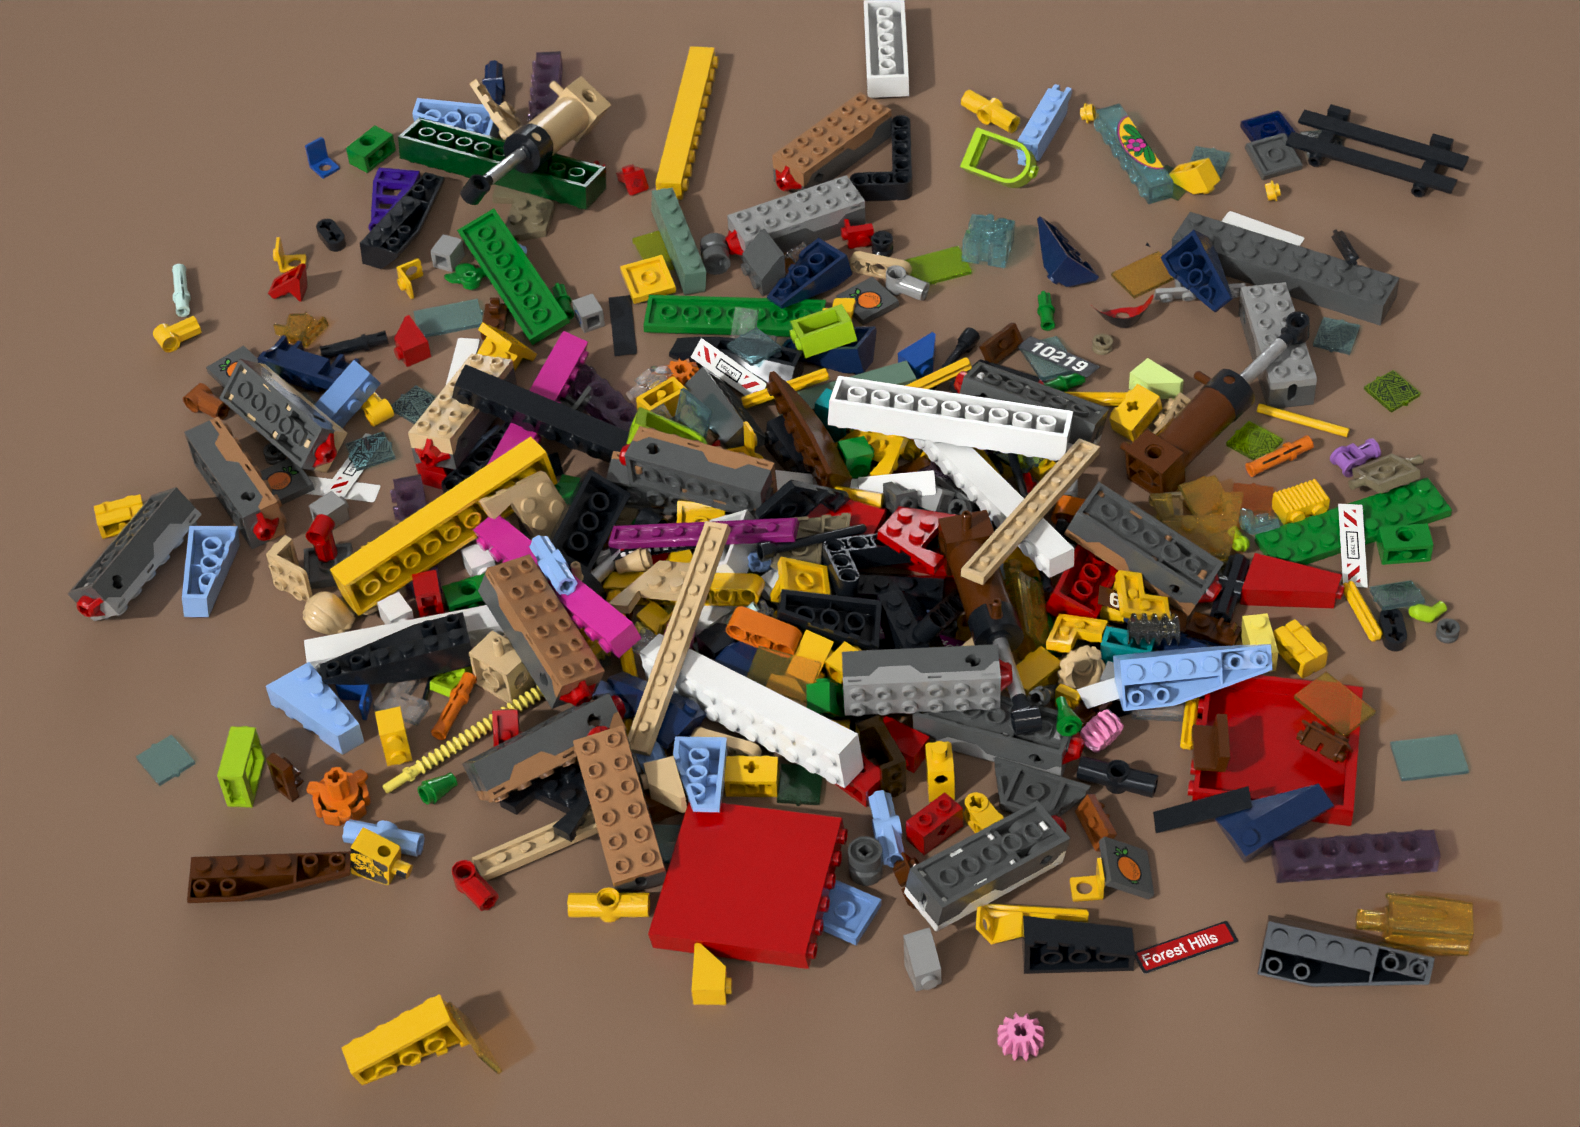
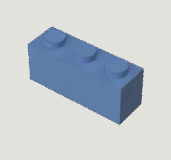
M353 360L315 403V406L337 425L344 428L346 423L376 391L381 383Z

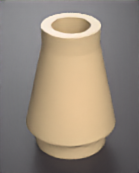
M638 548L621 559L615 560L618 574L647 571L648 568L653 566L652 557L647 548Z

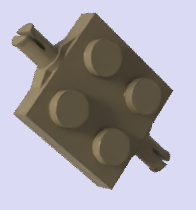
M1392 453L1352 468L1353 478L1355 479L1348 481L1349 488L1354 490L1362 486H1368L1378 493H1387L1395 487L1408 485L1411 481L1420 478V469L1415 466L1423 464V457L1419 454L1412 458L1404 459Z

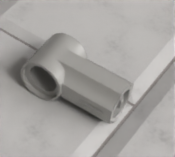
M898 265L890 266L886 270V289L892 295L903 293L920 301H924L927 297L930 283L907 275L906 270Z

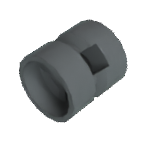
M719 233L707 234L700 241L702 262L706 272L713 275L726 272L731 265L728 243L725 240L726 237Z
M863 836L854 839L849 844V876L858 885L871 886L882 878L883 855L882 846L878 840L873 837Z

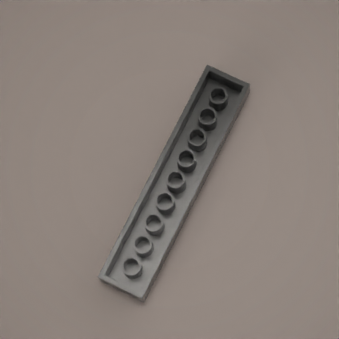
M1189 212L1172 238L1171 248L1191 231L1196 230L1209 237L1219 256L1225 276L1255 286L1286 282L1290 297L1379 326L1397 298L1399 277L1358 264L1353 265L1351 263L1348 265L1345 260L1193 212Z

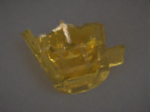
M305 312L289 314L286 325L274 324L273 326L276 335L287 336L288 343L295 344L299 340L302 341L303 347L307 348L329 324L325 317L318 321Z

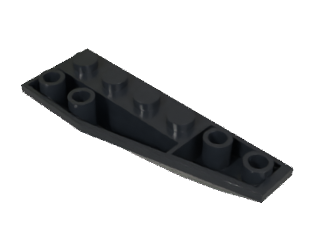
M425 172L360 242L363 264L382 269L400 256L420 234L445 181L444 177Z
M677 338L669 352V357L678 360L680 358L681 361H685L689 358L690 362H696L691 356L702 338L765 383L769 381V374L772 371H775L785 381L800 377L804 372L803 351L741 338ZM765 347H766V349H767V348H773V349H774V352H772V349H771L770 354H769V350H770V349H767L766 358H765V359H764V357H761V356H763V355H761V354H763V352H761V351H762ZM743 348H745V349H744V359H743V357H740V356H743V355H742V353H743V350H742V349H743ZM696 362V364H697L699 370H700L702 367H704V366H702L701 364H699L698 362Z
M463 612L450 614L445 617L414 624L320 664L323 684L335 685L395 683L426 678L472 666L469 656L472 646Z
M1268 915L1257 974L1312 987L1429 985L1435 957L1367 937Z

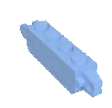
M1054 84L1052 89L1048 88L1018 138V142L1033 153L1036 161H1040L1067 114L1072 88L1067 87L1064 92L1060 91V85ZM1017 149L1018 164L1025 166V153Z

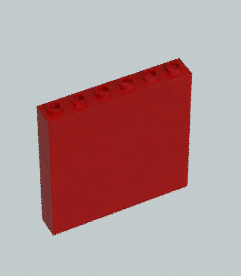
M1257 675L1205 694V699L1199 698L1198 714L1203 715L1202 719L1197 718L1196 725L1213 726L1216 714H1227L1230 759L1225 772L1195 770L1192 759L1190 775H1195V780H1189L1188 796H1193L1192 801L1249 786L1252 801L1319 784L1334 807L1311 822L1351 826L1354 812L1363 687ZM1305 720L1310 724L1312 721H1316L1326 728V732L1332 735L1335 732L1343 735L1349 740L1348 744L1353 752L1351 753L1346 750L1347 757L1343 763L1339 761L1335 763L1320 754L1324 746L1323 744L1319 746L1316 752L1301 745L1296 736L1300 730L1304 731L1306 729L1302 721Z
M688 802L648 932L653 948L694 953L695 943H701L716 957L809 969L811 959H815L817 955V937L823 933V914L829 910L830 897L828 895L830 889L833 890L835 887V869L841 865L842 852L840 850L842 844L845 845L848 838V830L844 828L842 818L721 803L720 812H693L690 802Z

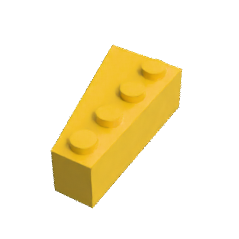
M439 994L428 998L419 1006L401 1013L397 1018L377 1026L373 1031L362 1037L353 1039L349 1044L341 1048L352 1076L361 1085H365L396 1073L397 1067L401 1065H411L412 1067L420 1064L422 1057L435 1052L438 1057L448 1053V1047L458 1043L461 1047L469 1045L470 1041L460 1017Z

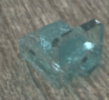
M1247 508L1240 509L1239 524L1246 533L1255 535L1280 528L1278 518L1270 516L1269 513L1254 516L1252 510Z

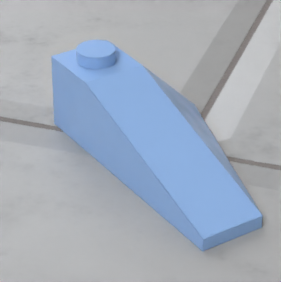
M675 736L673 756L693 812H720L725 786L727 737Z

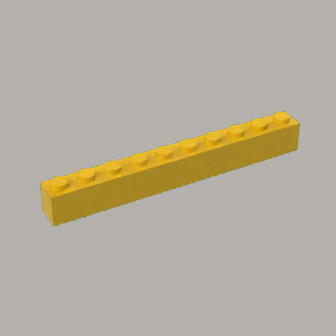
M690 46L655 182L656 190L673 188L677 200H683L684 191H688V177L692 176L691 163H695V149L699 147L698 135H702L701 122H705V108L709 106L708 95L712 94L715 68H718L719 63L718 56H715L714 47Z

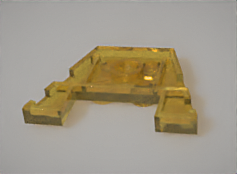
M1222 492L1220 495L1222 514L1174 515L1171 493H1152L1149 495V503L1154 507L1157 513L1156 517L1160 522L1220 561H1228L1244 496L1243 492Z

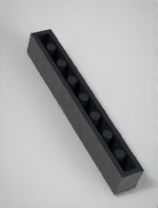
M465 364L454 385L452 398L459 403L475 407L483 413L492 414L505 422L521 426L527 431H533L548 440L557 441L570 449L579 450L592 458H598L609 464L613 451L621 452L623 446L627 445L628 431Z

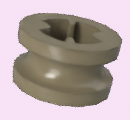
M1097 334L1093 337L1092 350L1094 353L1106 355L1112 351L1113 339L1111 336Z

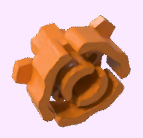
M332 767L330 771L324 774V778L321 781L309 782L306 790L307 793L313 795L312 800L316 816L318 818L323 817L324 823L327 825L341 826L350 819L358 821L366 815V806L371 803L365 783L368 779V774L362 769L349 773L344 772L341 767ZM360 793L363 797V800H361L356 806V801L359 798ZM322 802H323V804L325 805V807H326L327 810H323V811H322V808H321Z

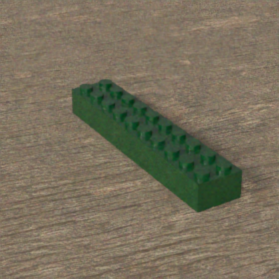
M419 117L398 136L399 158L411 163L422 164L429 168L444 170L447 173L462 175L466 178H470L474 174L483 176L506 158L503 147L505 140ZM554 154L533 173H522L513 168L494 184L554 200L561 204L565 203L576 206L579 209H587L606 190V167Z

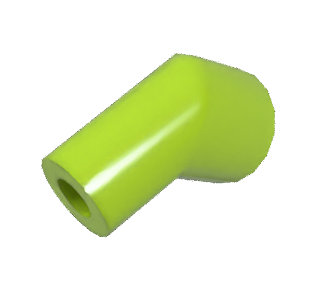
M1237 527L1230 528L1227 535L1233 542V549L1237 552L1247 551L1250 547L1249 539L1243 536Z
M1442 601L1437 602L1432 607L1423 604H1413L1408 612L1416 620L1431 623L1447 611V606Z

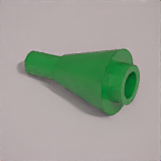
M1060 696L1056 699L1058 707L1056 729L1062 736H1073L1081 730L1082 721L1068 706L1066 698Z

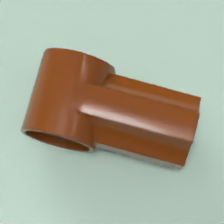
M203 383L196 385L183 397L186 407L194 413L200 410L213 418L219 417L221 420L228 416L230 407L214 395L210 388Z

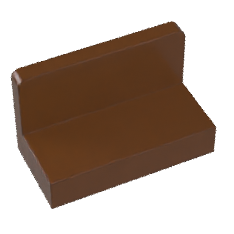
M1216 714L1213 726H1192L1193 763L1195 770L1226 771L1230 759L1227 714Z

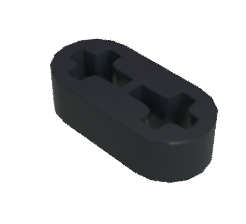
M322 219L316 224L319 238L330 251L337 252L346 247L344 233L332 219Z
M1394 607L1384 608L1379 616V626L1383 632V644L1390 651H1401L1405 648L1407 641V631L1401 611ZM1392 634H1395L1396 640L1398 641H1395L1394 638L1391 637Z

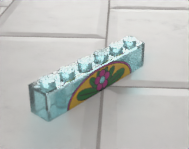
M1120 103L1096 110V119L1094 120L1096 131L1101 133L1104 143L1109 145L1113 156L1117 157L1120 161L1121 168L1124 171L1126 170L1131 183L1135 184L1138 188L1140 196L1144 197L1148 204L1172 198V178Z

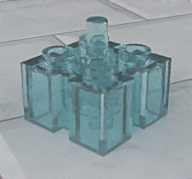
M972 214L968 230H966L963 238L962 261L979 264L980 261L988 262V266L1005 268L1009 252H1011L1014 243L1015 221L1006 218H998L994 221V215L987 214L986 216Z

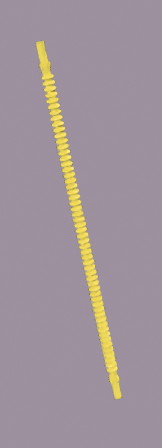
M664 605L663 609L670 614L673 612L675 605ZM636 621L635 627L639 634L644 635L646 633L645 630L651 631L642 622ZM602 650L595 656L598 661L599 659L605 660V656H611V651L606 653ZM536 685V689L532 687L530 689L531 692L525 691V696L519 695V700L513 699L512 704L508 702L507 707L502 706L501 709L519 708V712H523V708L528 709L529 704L534 705L535 700L540 701L541 696H544ZM489 714L488 719L483 718L482 723L478 721L476 727L472 725L471 730L465 729V734L459 733L458 738L453 737L452 742L447 741L446 746L441 744L440 749L435 748L434 753L429 752L428 757L423 756L422 761L416 760L415 765L402 769L403 772L382 785L385 792L388 794L407 781H414L418 774H425L426 769L431 770L432 765L438 766V761L444 762L445 757L450 758V754H456L457 749L461 751L463 746L468 747L469 742L474 743L475 738L480 739L481 734H487V730L493 731L492 714Z

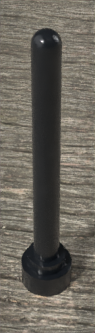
M858 524L798 538L795 542L774 544L773 542L763 541L756 544V553L759 560L765 562L772 560L777 553L824 543L828 539L863 534L867 531V526L865 524Z

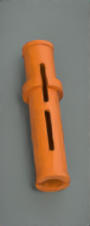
M1306 435L1292 443L1286 442L1281 448L1246 463V471L1251 477H1254L1287 460H1295L1297 455L1314 448L1313 441ZM1293 448H1296V450H1293L1285 455L1283 454ZM1272 458H1276L1275 460H1272V461H1270V462H1268V463H1266V464H1263L1264 462H1266V461H1268V460H1270V459H1272Z
M464 672L456 688L451 690L450 699L434 728L431 730L434 738L438 740L446 739L463 705L468 703L470 699L469 694L478 681L476 680L477 677L472 673Z

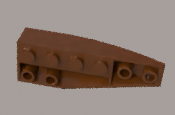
M775 371L770 372L769 381L766 383L767 391L776 400L777 412L779 415H783L786 430L789 434L792 433L795 449L798 453L801 452L804 458V467L813 476V484L833 489L836 486L850 488L852 477L822 421L807 402Z
M351 851L191 857L187 903L245 901L348 877L351 873Z

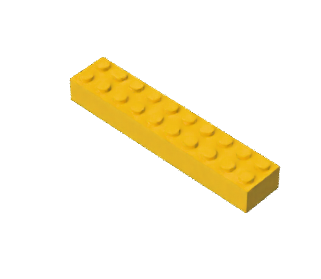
M530 436L330 569L331 574L344 600L360 616L375 606L378 601L387 598L411 582L412 574L429 570L475 539L477 535L473 529L489 517L479 503L482 498H489L495 495L497 491L508 489L516 485V482L539 471L546 472L552 483L556 485L558 482L547 452ZM509 505L500 516L505 519L514 513V510Z

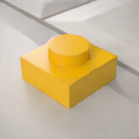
M1060 683L1055 690L1056 707V699L1060 696L1066 698L1067 704L1071 709L1082 701L1078 691Z

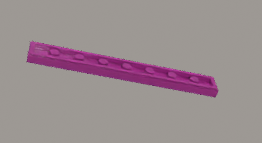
M798 518L711 521L728 524L731 528L726 545L753 544L763 541L773 543L795 542L800 524ZM705 522L613 526L608 545L616 549L697 546Z

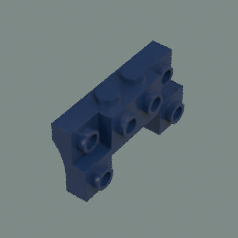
M284 335L272 348L263 351L257 358L258 363L267 365L288 384L318 393L322 388L328 390L351 364L345 361L343 354H339L330 365L328 358L304 351L302 341L298 340L295 345L288 344L287 336ZM355 358L354 360L360 364V360Z

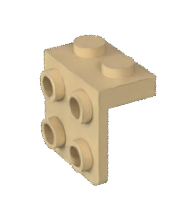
M284 535L266 553L273 584L277 589L285 590L292 594L297 600L308 602L313 595L307 572L299 567L293 540Z

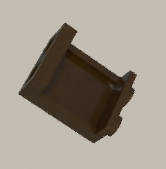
M879 715L857 723L856 733L859 737L861 753L866 756L867 760L875 757L880 765V790L890 793L891 797L899 796L906 791V760Z

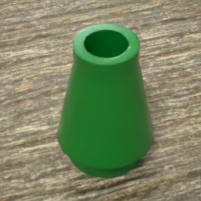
M452 773L422 781L421 785L418 786V794L425 804H435L458 785L457 779Z

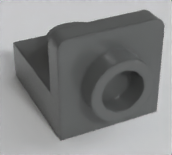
M892 481L883 483V505L892 514L899 506L917 509L918 492L915 489L902 491Z

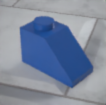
M931 332L898 352V363L907 360L916 380L934 371L936 334Z

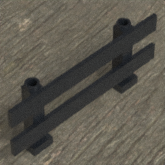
M1332 104L1328 108L1327 116L1304 109L1298 120V124L1322 130L1318 139L1292 131L1286 141V146L1309 152L1308 163L1313 167L1322 165L1325 158H1330L1412 182L1413 188L1411 193L1415 197L1425 196L1428 188L1452 194L1458 179L1437 174L1440 165L1463 171L1469 160V156L1452 152L1454 139L1433 133L1430 144L1427 145L1351 123V110ZM1340 135L1423 159L1425 162L1420 169L1334 144V141Z

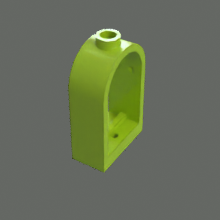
M978 127L975 129L960 165L968 173L1009 188H1019L1026 185L1031 179L1036 178L1039 170L1036 165L1035 156L1023 144ZM989 139L1025 153L1026 165L1020 175L1012 179H1005L977 169Z
M641 407L638 408L630 426L627 444H630L639 426L707 444L705 438L695 430Z

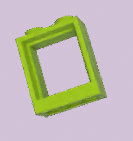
M842 304L790 321L793 328L789 330L792 342L795 343L797 350L803 351L805 358L857 341L852 320Z
M230 727L217 774L227 807L253 808L265 762V755L256 727Z

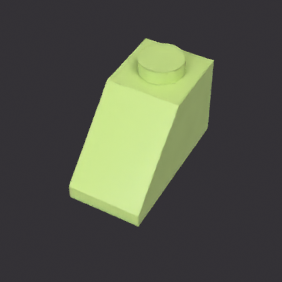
M1147 358L1130 372L1129 389L1132 390L1139 384L1160 396V399H1169L1170 397L1174 399L1180 392L1183 394L1184 380Z

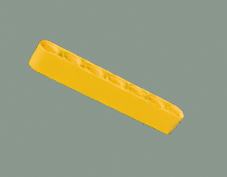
M612 572L603 584L607 595L606 601L609 603L608 593L610 591L620 590L622 592L645 572L622 574ZM715 573L704 606H748L752 602L757 604L765 587V581L761 576L753 573ZM640 598L636 605H648L651 601H655L658 605H675L676 601Z

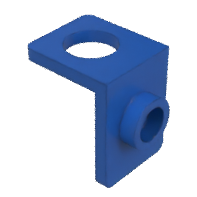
M323 137L305 145L309 166L321 178H326L339 171V166L328 157ZM324 165L331 166V168L327 171L320 170V168Z
M335 685L339 699L360 701L359 708L362 719L367 720L373 700L370 686Z

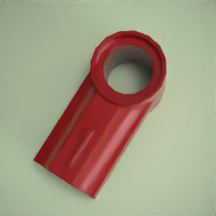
M319 514L315 517L306 533V539L313 544L319 561L328 562L335 559L338 552L332 533L335 528V522L324 514Z
M460 860L453 865L452 876L456 889L464 893L480 911H488L492 908L499 895L476 871L474 864L469 860Z

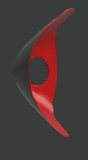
M1151 295L1144 305L1138 307L1118 308L1107 312L1095 310L1112 325L1128 328L1141 318L1151 304L1154 295ZM1118 313H1127L1130 317L1116 318L1115 316Z

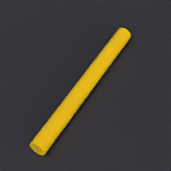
M1260 403L1256 411L1346 438L1350 431L1346 427Z

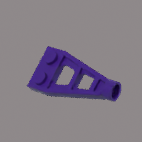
M378 168L373 180L371 222L368 227L370 231L421 178L420 171ZM383 189L401 190L397 196L383 195ZM380 204L392 205L390 209L379 208Z

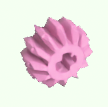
M1107 709L1092 717L1082 728L1080 736L1084 740V745L1094 753H1097L1116 740L1121 734L1124 725L1114 713Z
M1015 1012L1013 1019L1005 1017L1003 1025L998 1027L999 1037L997 1043L999 1047H1003L1004 1056L1012 1054L1014 1061L1019 1056H1022L1027 1061L1029 1054L1037 1057L1039 1049H1042L1044 1046V1029L1042 1026H1039L1037 1018L1029 1020L1030 1016L1028 1013L1024 1017H1019Z

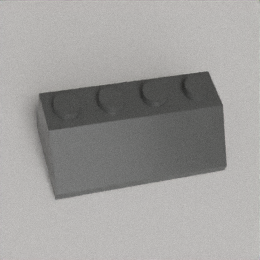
M702 367L683 385L689 393L688 399L693 404L698 405L697 411L703 418L709 420L707 425L714 433L719 434L718 440H720V443L725 448L744 446L743 422L745 421L749 423L756 434V447L764 445L765 433L726 382Z

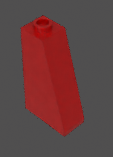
M1255 553L1242 586L1240 604L1246 606L1334 609L1336 600H1341L1343 597L1345 586L1341 585L1342 574Z

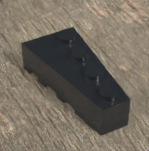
M783 415L767 421L765 448L785 471L811 474L804 467V458L801 452L798 453L795 449L794 437L792 433L789 434L787 432Z
M782 589L778 600L777 620L797 627L802 634L807 629L833 641V645L840 646L845 641L852 646H858L862 651L878 650L882 601Z
M1023 916L1022 953L1024 974L1134 971L1135 951L1132 928Z

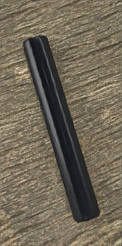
M1335 229L1333 231L1334 235L1331 238L1348 265L1351 263L1357 265L1356 260L1359 259V255L1342 230L1338 232Z

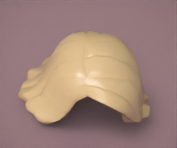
M321 591L313 595L306 602L305 609L303 610V620L311 629L326 635L344 633L352 628V624L355 621V617H353L355 614L354 610L347 604L344 598H339L334 593L328 591Z
M1089 645L1071 650L1060 661L1061 669L1057 671L1058 683L1075 690L1099 683L1106 667L1101 659V651L1094 646L1090 648Z

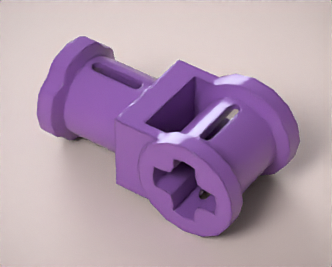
M1369 438L1358 447L1352 443L1348 446L1337 448L1331 454L1330 462L1333 465H1338L1345 477L1353 476L1352 468L1365 464L1371 458L1380 457L1381 449L1376 440Z

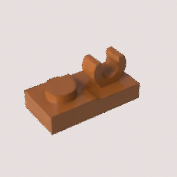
M1087 794L1076 808L1075 813L1095 851L1100 852L1099 841L1104 836L1114 839L1117 833L1109 820L1110 814H1105L1103 811L1105 805L1097 800L1095 794Z

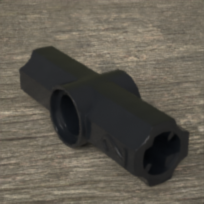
M1236 553L1229 556L1223 576L1220 575L1218 580L1222 584V589L1213 602L1210 613L1211 617L1218 620L1224 618V622L1231 623L1237 602L1241 600L1242 586L1250 565V560L1244 555Z
M1083 756L1080 759L1077 770L1078 779L1105 785L1111 793L1121 794L1128 791L1153 798L1159 779V775L1132 769L1122 760L1105 762Z

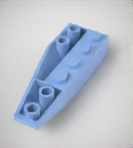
M1270 644L1187 648L1113 656L1115 683L1123 711L1175 706L1273 670Z

